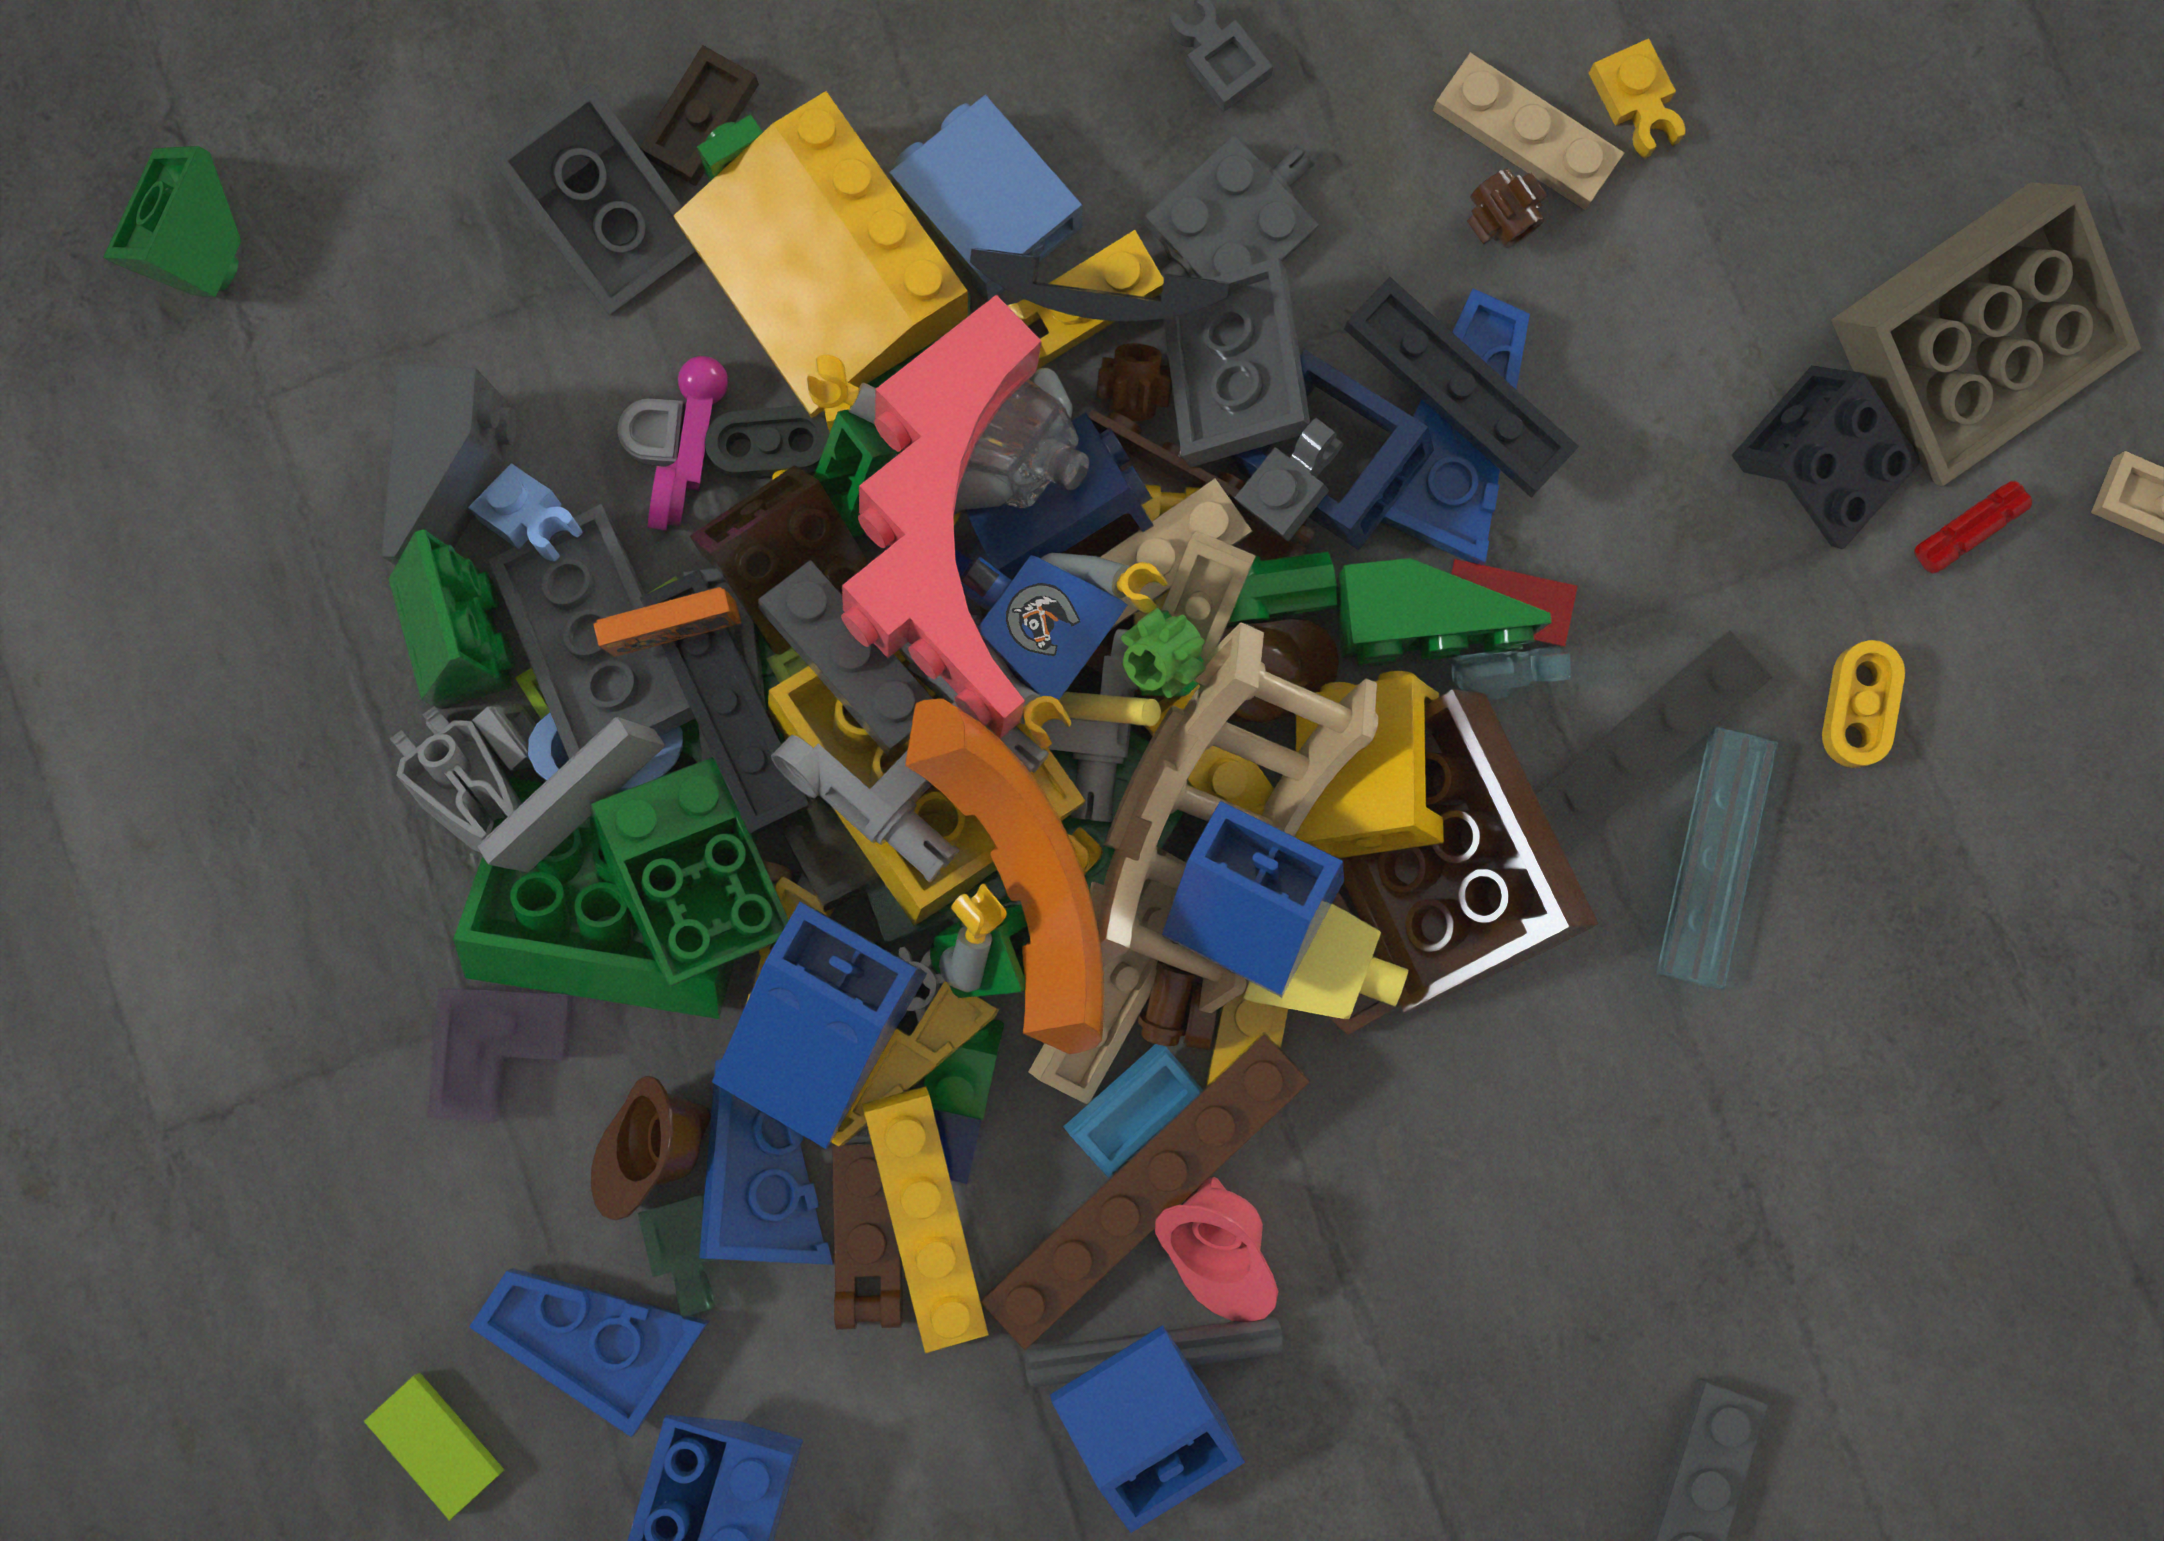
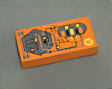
M718 587L598 619L597 623H593L598 646L612 656L617 657L742 622L736 600L725 589Z

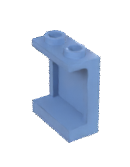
M986 94L971 106L965 103L954 109L943 121L941 131L925 144L916 142L907 147L895 160L894 169L889 172L892 185L905 202L909 201L969 270L973 286L986 301H989L995 295L999 296L1006 289L986 277L970 263L971 249L983 248L1040 256V262L1082 228V204Z

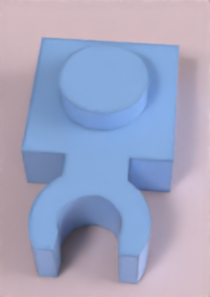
M512 463L468 507L480 523L514 547L520 549L529 539L539 554L549 561H556L560 557L549 542L556 532L568 531L577 538L583 533L569 511L560 507L562 504L552 490Z

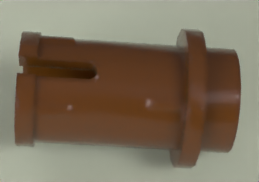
M1158 961L1147 1011H1142L1139 1014L1138 1024L1143 1027L1141 1036L1145 1040L1161 1046H1176L1179 1044L1180 1037L1185 1036L1187 1022L1184 1019L1193 980H1195L1196 975Z

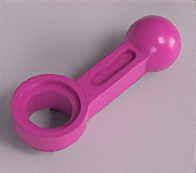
M709 356L693 357L686 361L679 371L678 386L680 392L687 400L679 453L673 464L666 467L657 466L647 528L667 531L668 525L680 527L686 489L699 491L706 448L705 437L709 428L712 405L723 398L728 388V375L725 368L720 362Z

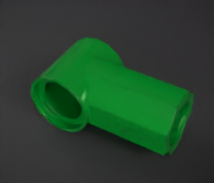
M1329 552L1261 561L1260 557L1256 556L1226 628L1238 625L1240 622L1244 624L1270 621L1272 617L1334 609L1337 606V584L1334 565L1331 562Z

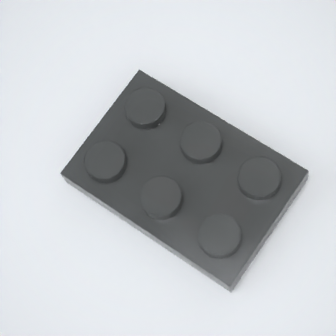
M1279 257L1210 278L1211 280L1229 283L1227 298L1187 314L1164 318L1181 456L1190 468L1300 436L1310 423L1287 271Z

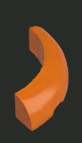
M929 699L917 702L914 709L905 766L924 777L940 790L962 814L966 816L975 815L996 845L990 854L1001 876L1008 897L1011 901H1021L1030 936V942H1027L1022 947L1025 974L1023 1034L1067 1054L1081 1053L1096 1048L1102 1041L1105 1008L1101 942L1086 878L1074 846L1060 817L1026 766L1003 741L982 723L945 699Z

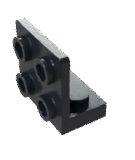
M1812 365L1731 455L1744 473L1785 481L1830 546L1844 549L1920 463L1918 454L1864 373Z

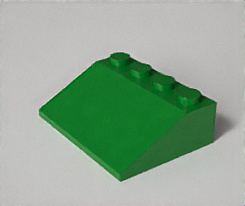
M509 778L521 803L527 800L544 784ZM590 816L529 872L488 865L482 855L453 938L464 976L467 979L720 1019L734 966V961H731L669 987L612 877L590 826ZM496 819L494 821L491 832L505 819ZM751 834L752 839H753V841H754V843H755V845H756V840H757V835H758V834H756V835H752V834Z

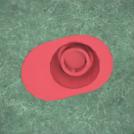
M1210 1177L1200 1185L1197 1191H1194L1185 1199L1181 1205L1164 1209L1156 1218L1155 1234L1162 1247L1169 1254L1184 1284L1198 1302L1214 1314L1238 1322H1252L1265 1319L1274 1310L1277 1303L1278 1288L1273 1273L1260 1251L1263 1229L1262 1219L1257 1209L1250 1202L1233 1192L1227 1191L1218 1178Z

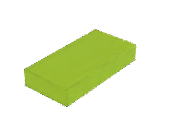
M420 1372L412 1376L364 1420V1423L449 1521L505 1471Z

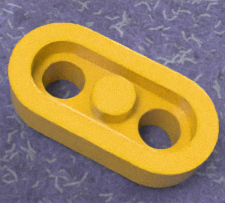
M1868 640L1846 649L1837 658L1833 668L1822 730V741L1828 755L1835 762L1845 767L1861 768L1882 760L1889 753L1894 742L1905 679V667L1898 652L1884 642ZM1859 665H1863L1871 671L1873 679L1870 686H1865L1858 681L1856 670ZM1848 726L1857 728L1861 733L1862 742L1858 748L1851 746L1846 740L1845 732Z

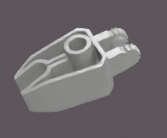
M434 706L423 714L426 719V725L434 735L427 738L421 745L418 746L410 735H405L402 730L390 738L404 756L400 759L396 776L427 813L471 849L480 852L478 846L488 836L486 830L491 823L480 808L483 807L494 821L499 818L506 819L522 803L495 753L473 722L454 720L449 723Z

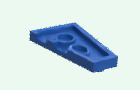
M722 1059L715 1060L714 1076ZM716 1084L713 1085L699 1258L833 1265L828 1242L823 1241L816 1212L819 1204L814 1183H809L800 1145L803 1141V1136Z
M512 1268L505 1272L469 1328L632 1438L638 1432L710 1321Z

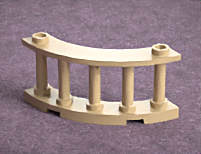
M1242 622L1204 660L1205 671L1194 679L1195 682L1201 685L1184 710L1172 705L1152 737L1122 797L1104 843L1105 846L1115 849L1104 885L1092 882L1089 889L1101 942L1103 967L1120 954L1132 950L1203 977L1199 1010L1207 1013L1216 1011L1244 993L1249 981L1163 937L1162 933L1139 925V920L1136 917L1144 881L1148 878L1178 890L1186 867L1184 864L1157 854L1156 845L1170 813H1174L1178 809L1209 822L1217 805L1222 801L1294 837L1326 786L1360 749L1365 748L1372 741L1378 727V715L1375 712L1377 683L1365 679L1337 703L1266 672L1265 664L1261 662L1264 632ZM1255 696L1319 724V726L1306 740L1299 752H1295L1226 721L1245 700H1250ZM1216 746L1283 775L1264 806L1265 810L1262 816L1187 785L1189 775L1206 749Z

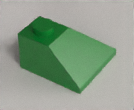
M200 146L154 148L103 258L113 264L193 296L216 297L218 291L225 290L234 279L238 269L239 261L234 256L239 248L241 239L210 152Z

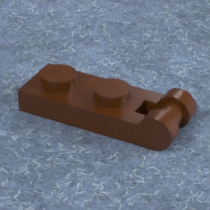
M872 1143L844 1144L839 1147L834 1144L832 1145L835 1328L836 1330L856 1329L858 1322H881L882 1328H902V1261ZM881 1276V1294L858 1296L857 1277Z

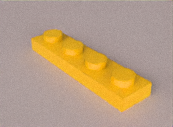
M927 1087L862 1103L925 1353L987 1336L988 1331Z

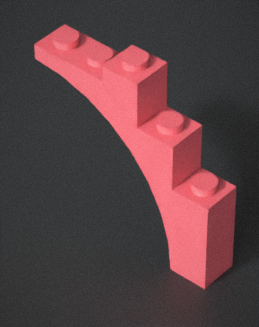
M995 295L876 388L874 420L876 429L892 449L897 452L903 451L859 485L860 515L858 520L865 533L875 544L881 548H885L887 545H890V547L842 585L844 613L841 615V618L849 632L858 642L865 647H869L874 643L887 658L909 642L911 645L908 647V651L918 667L932 679L941 676L958 694L954 698L958 708L984 726L987 725L1001 739L1021 722L1025 700L992 659L969 613L955 561L953 517L958 488L975 445L1002 404L1037 371L1041 340Z

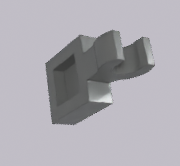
M1317 418L1313 419L1300 435L1291 457L1289 458L1275 447L1234 497L1235 500L1273 531L1289 541L1329 492L1325 484L1316 477L1335 458L1343 443L1335 438L1337 435L1335 431Z

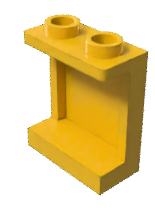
M1389 671L1380 674L1378 681H1373L1377 683L1375 712L1378 715V727L1372 741L1365 748L1360 749L1326 786L1300 825L1295 838L1336 858L1444 843L1443 817L1426 807L1424 706L1439 698V693L1411 672ZM1346 682L1328 683L1323 685L1320 692H1316V694L1339 703L1358 685ZM1297 714L1296 752H1299L1319 724Z

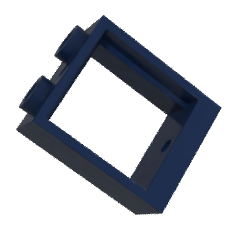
M1304 349L1300 355L1306 398L1317 387L1391 434L1340 503L1326 495L1309 515L1310 519L1359 550L1433 453L1434 447L1427 425ZM1272 444L1232 455L1239 472L1250 479L1267 458L1265 453Z

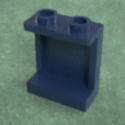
M1086 412L1046 437L1053 446V461L1043 478L1030 486L1011 488L1013 495L1001 506L965 510L991 565L1011 580L1014 579L1031 555L1042 558L1049 553H1062L1126 513L1132 515L1142 532L1154 526L1142 506L1153 499L1133 465L1124 471L1121 469V466L1129 462L1130 458L1113 430L1109 428L1100 434ZM1067 460L1088 468L1082 483L1073 490L1052 481L1062 473Z

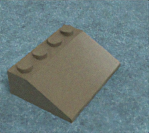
M2028 183L1831 319L1853 371L1865 374L1918 454L1920 464L1932 481L1939 486L1948 484L2141 349L2081 186Z

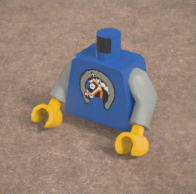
M1049 553L1039 558L1031 555L1014 579L1011 580L979 557L961 581L964 594L989 612L977 629L992 659L1025 700L1020 723L1027 725L1038 745L1044 748L1052 745L1049 736L1041 728L1048 720L1059 719L1063 721L1065 726H1071V720L1059 699L1128 606L1119 598L1127 596L1136 608L1143 613H1150L1156 609L1157 605L1151 598L1140 594L1141 589L1151 582L1159 583L1162 586L1168 585L1163 575L1152 564L1140 562L1129 567L1097 556Z

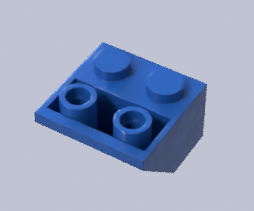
M1220 801L1187 861L1162 935L1282 998L1344 882L1343 861Z
M1163 1325L1050 1394L1052 1404L1095 1484L1130 1533L1245 1463L1223 1412Z
M666 1415L628 1541H774L803 1440L740 1421Z

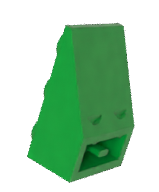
M423 529L414 532L388 580L421 700L442 709L513 688L508 669L515 667V658L505 632H497L491 610L499 607V601L490 575L486 571L481 573L469 558H463L455 552L451 545L444 544L427 530Z
M1411 558L1344 565L1336 579V613L1341 658L1357 657L1359 667L1395 663L1396 657L1404 655L1403 652L1415 650L1421 651V660L1457 657L1460 655V650L1468 649L1469 645L1484 643L1486 654L1518 651L1523 649V644L1534 642V635L1552 623L1551 613Z
M714 757L591 804L590 826L612 877L669 987L777 942L789 921Z

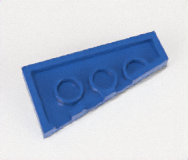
M1473 288L1452 333L1510 385L1517 389L1530 314ZM1421 399L1413 417L1428 426L1434 451L1381 522L1467 562L1484 565L1489 546L1488 536L1492 513L1495 511L1499 490L1500 469Z

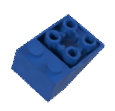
M799 902L761 969L712 1083L823 1148L828 1149L927 973L818 910Z

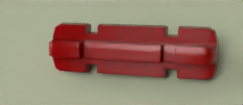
M2009 481L1988 495L1987 498L1978 502L1942 527L1940 531L1918 544L1914 549V554L1926 571L1937 573L1959 559V556L1969 552L2002 529L2007 523L2029 510L2032 506V498L2025 491L2022 484L2017 481Z

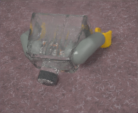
M1048 368L1038 369L1002 404L976 443L958 488L953 517L954 525L963 510L998 507L1003 504L1024 509L1035 503L1050 482L1073 490L1084 480L1088 471L1089 459L1084 452L1075 449L1078 445L1079 437L1070 419L1073 406L1055 371Z

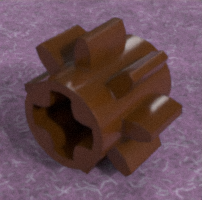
M1506 168L1485 180L1470 195L1476 207L1472 209L1473 215L1467 222L1483 245L1494 239L1495 241L1500 240L1505 248H1510L1532 234L1544 222L1545 219L1538 209L1543 206L1541 202L1548 195L1532 172L1524 177L1520 175L1515 177L1510 169Z
M1141 343L1120 345L1115 349L1114 358H1102L1101 368L1098 370L1096 397L1110 399V412L1119 413L1132 421L1151 419L1156 414V405L1166 408L1169 406L1173 388L1170 366L1161 365L1162 353L1153 346Z

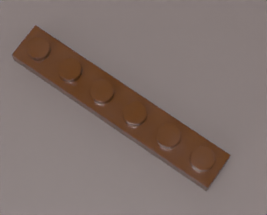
M1263 1032L993 1287L980 1303L1014 1340L1026 1350L1155 1229L1156 1218L1164 1209L1180 1205L1308 1085L1310 1079L1266 1032Z

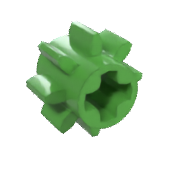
M1154 609L1120 638L1129 647L1125 651L1122 666L1132 682L1144 692L1146 690L1152 691L1162 688L1166 697L1172 698L1206 669L1203 663L1197 659L1202 652V645L1205 644V641L1201 638L1197 628L1183 614L1179 617L1173 616L1165 620L1160 609Z

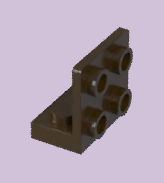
M795 465L690 535L691 540L702 557L722 573L770 649L776 654H782L792 646L758 609L759 598L810 560L842 595V585L869 564L820 481Z

